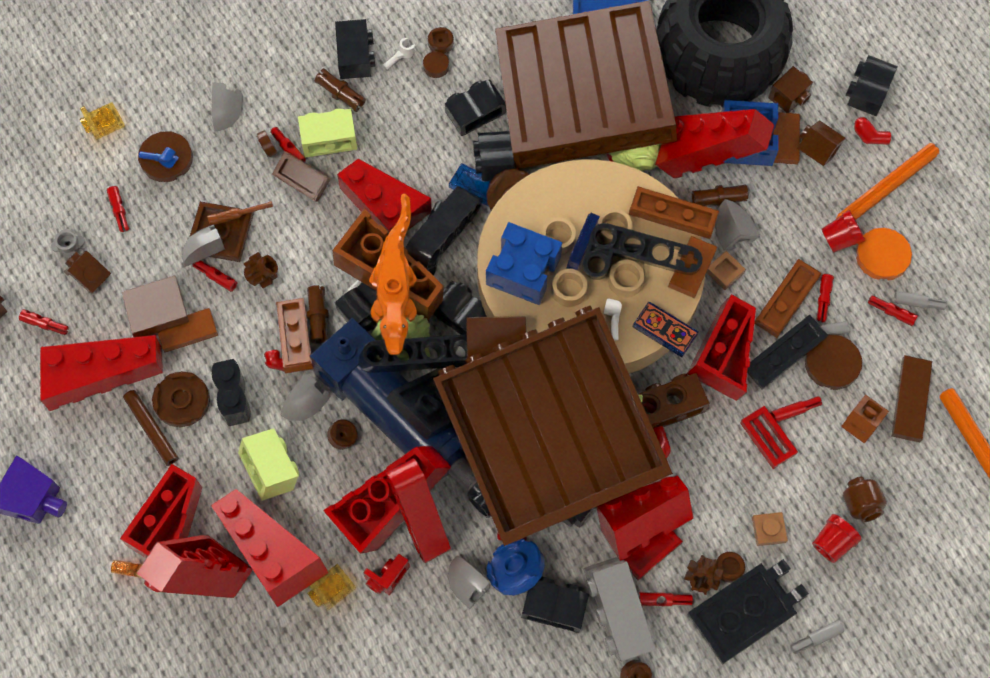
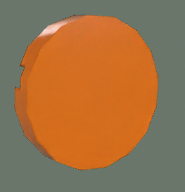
M875 228L865 233L863 236L866 241L859 245L857 244L856 248L857 264L862 271L871 278L878 280L880 278L894 280L903 275L910 265L912 258L911 247L906 238L897 231L888 228Z

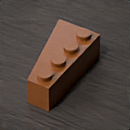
M365 208L332 250L334 266L377 291L370 284L369 278L378 262L383 243L389 232L381 224L378 225ZM404 247V255L417 278L414 286L410 288V299L414 302L417 314L423 315L429 321L443 301L444 286L419 261L416 262Z

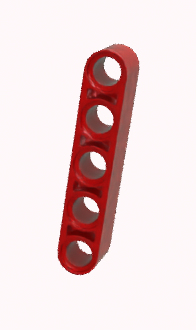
M413 458L386 473L387 479L418 554H420L422 561L427 563L451 549L425 476L416 460Z

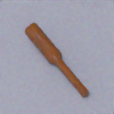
M270 201L245 209L234 208L208 215L207 217L210 226L213 224L217 225L239 219L247 213L273 207V204Z

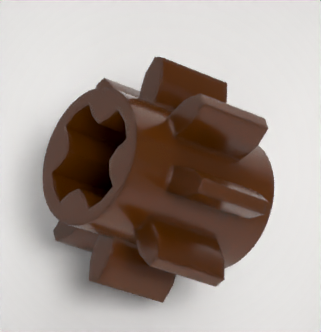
M257 252L244 263L245 279L253 286L260 283L262 288H266L273 283L274 279L278 278L276 274L278 272V265L269 255L262 257Z
M701 555L697 562L690 560L684 580L690 581L692 591L696 590L707 595L711 588L718 590L724 571L718 569L716 559L712 560Z

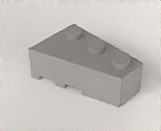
M615 557L583 568L587 579L588 591L591 597L594 598L597 606L595 611L601 626L605 627L608 635L605 638V643L611 656L615 654V657L622 662L656 650L627 561H620Z

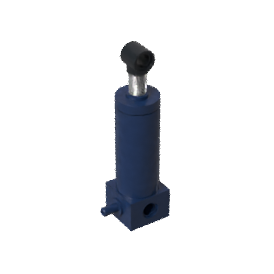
M351 318L310 355L315 375L341 401L347 397L404 454L415 447L433 446L451 466L441 479L451 475L466 489L472 505L486 518L491 517L470 464L465 460L466 455L454 426L426 440L386 398L392 390L408 383V381L398 371L369 373L360 367L358 360L361 351L368 342L375 339ZM374 351L367 352V358L370 361L380 362L378 353Z

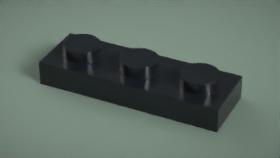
M809 314L750 362L747 373L763 390L824 341L828 334Z

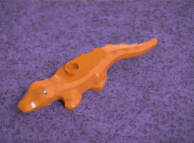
M406 194L401 195L402 210L400 218L386 237L381 255L369 278L372 287L377 289V300L374 301L371 308V317L377 323L381 320V335L390 355H399L402 352L404 341L408 334L407 320L411 322L417 314L414 302L410 299V288L414 286L417 278L404 255V238L411 219L410 199Z

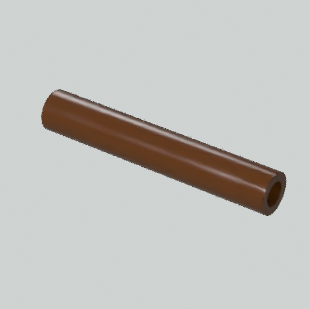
M130 390L125 393L123 399L166 466H170L178 461L179 457L137 392Z

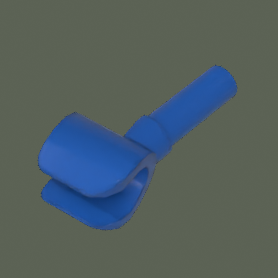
M166 147L162 154L141 151L139 153V158L158 161L166 168L173 167L179 157L175 156L176 152L169 147Z

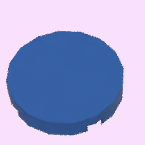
M520 539L506 546L503 544L499 546L493 553L494 557L491 563L488 561L486 567L487 578L495 590L503 595L515 596L525 593L536 585L542 577L545 560L535 543Z

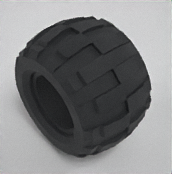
M667 0L662 7L656 29L667 80L673 81L675 90L684 97L688 95L696 99L697 104L707 107L710 104L723 107L725 100H744L750 102L763 94L768 86L772 85L782 73L793 44V21L788 3L784 2V0ZM714 20L727 21L742 27L752 37L740 43H722L708 36L701 28L700 23Z

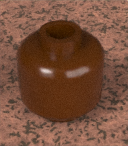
M861 476L847 483L848 488L843 492L842 497L850 515L854 519L870 522L884 514L883 509L886 507L887 500L877 481L873 479L865 480Z

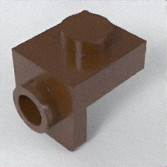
M87 250L81 254L76 251L65 262L68 268L64 273L67 276H72L91 294L111 274Z

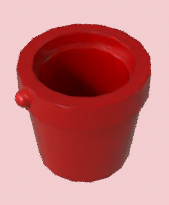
M850 210L842 213V216L821 229L834 253L866 241Z
M832 514L812 545L828 561L836 563L852 547H856L862 538L847 521L836 514Z

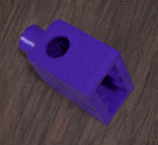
M17 455L0 482V514L40 524L46 513L60 518L66 510L67 502L56 497L60 487L51 478Z

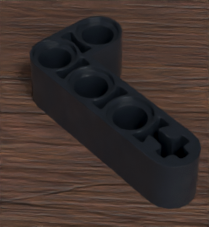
M457 186L406 245L408 254L416 262L419 261L434 276L439 258L473 220L480 210L483 199Z
M601 223L595 226L591 232L583 260V268L588 277L594 280L603 279L608 275L615 255L676 273L693 275L700 270L703 257L701 252L695 247L612 224ZM609 231L613 235V239L609 244L601 245L596 241L598 233ZM631 238H635L641 243L640 249L634 253H630L624 248L625 242ZM656 247H666L669 251L668 258L662 261L656 260L652 255ZM674 249L679 250L678 257L687 258L688 254L694 255L693 260L697 262V265L692 264L690 268L684 267L685 262L676 259V265L670 264L673 260ZM600 258L604 261L605 267L601 272L593 273L589 270L588 266L592 259Z

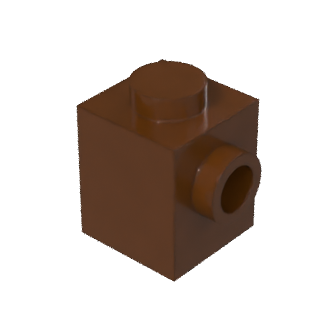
M793 66L772 85L768 98L772 102L778 103V107L784 112L790 113L798 104L803 106L809 100L813 81L810 80L806 73L799 71Z
M819 120L814 125H807L799 136L802 141L797 149L822 166H825L833 159L846 138Z

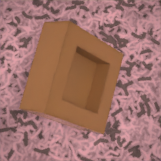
M725 251L710 264L706 273L726 290L745 273L746 269Z
M782 512L753 515L752 522L757 546L782 544L788 541Z

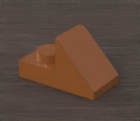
M865 394L841 427L861 442L866 443L889 411Z

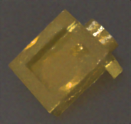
M113 102L89 113L85 106L80 108L84 117L79 120L86 133L92 131L96 140L125 127Z
M336 564L328 570V574L309 586L311 591L307 594L317 607L323 604L328 611L354 591L356 586L341 567Z

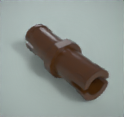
M323 68L321 70L322 74L318 73L314 82L332 94V98L335 100L340 99L355 112H358L360 109L358 106L362 107L366 102V98L348 87V83L345 80L340 81Z
M746 184L731 187L717 185L714 189L695 190L691 194L692 203L702 206L717 205L719 207L725 199L733 202L747 201L748 188Z
M313 285L307 288L309 300L307 319L310 320V341L315 343L316 340V343H325L328 340L326 318L329 317V310L325 306V287L321 286L319 288V285Z

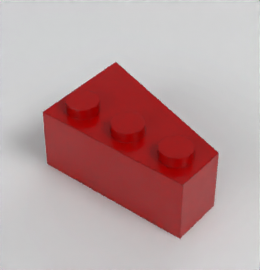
M731 294L720 306L687 374L692 375L696 373L700 382L736 401L747 393L748 384H746L747 370L750 367L749 353L750 344L753 341L756 307Z
M171 464L121 536L122 542L128 548L147 558L157 542L187 538L202 492V486L197 478Z

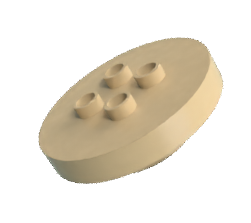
M584 159L557 163L542 168L517 182L501 197L490 212L480 236L477 254V280L482 306L487 317L525 316L526 332L536 329L540 333L549 329L547 324L563 317L565 321L576 317V311L587 306H591L592 309L600 307L603 314L608 298L621 302L622 308L618 322L619 340L615 341V344L630 374L651 365L674 347L636 323L648 303L689 327L702 295L705 277L694 299L668 287L674 274L673 271L614 255L608 275L603 279L594 280L585 273L582 260L593 228L596 224L608 223L685 245L688 244L691 236L700 240L702 238L698 235L629 215L637 186L678 198L671 190L652 176L630 166L604 160ZM508 222L562 242L561 258L555 272L549 271V266H547L544 273L547 275V289L540 305L486 285V269L492 256H499L501 253V237ZM601 231L598 233L596 241L599 244H609L613 239V235L609 231ZM635 238L628 239L625 244H641ZM658 246L653 250L652 255L656 260L662 261L668 258L669 251L664 246ZM674 249L673 260L670 264L676 265V259H681V257H678L679 250ZM595 258L590 261L588 268L593 273H599L604 269L605 263L600 258ZM603 314L611 332L612 316Z

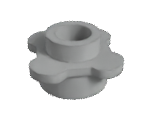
M63 229L55 236L51 248L54 252H61L66 259H69L79 247L84 245L85 240L82 236H76L70 229Z

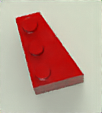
M360 159L355 160L337 174L339 187L361 212L365 208L371 214L372 219L378 225L381 224L388 232L392 230L400 218L402 194H406L410 199L411 219L408 230L432 211L430 197Z
M678 475L665 477L659 482L643 486L596 507L601 531L620 561L627 558V552L640 545L641 548L650 544L649 539L660 532L666 535L694 519L689 490Z

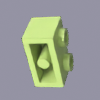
M335 109L331 112L308 113L305 116H298L305 158L358 150L351 109Z
M275 429L242 438L238 454L261 501L293 491L299 477L298 467L294 461H290L283 438L278 437Z

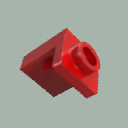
M398 554L394 560L390 558L381 570L382 577L366 568L363 572L365 579L368 580L366 585L379 595L382 591L390 595L410 568L409 560L401 554Z

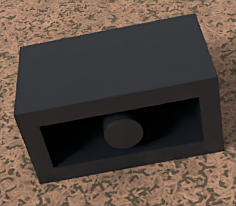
M366 19L335 21L340 79L371 77V67H376L374 51L369 52V45H374L373 30L367 29Z

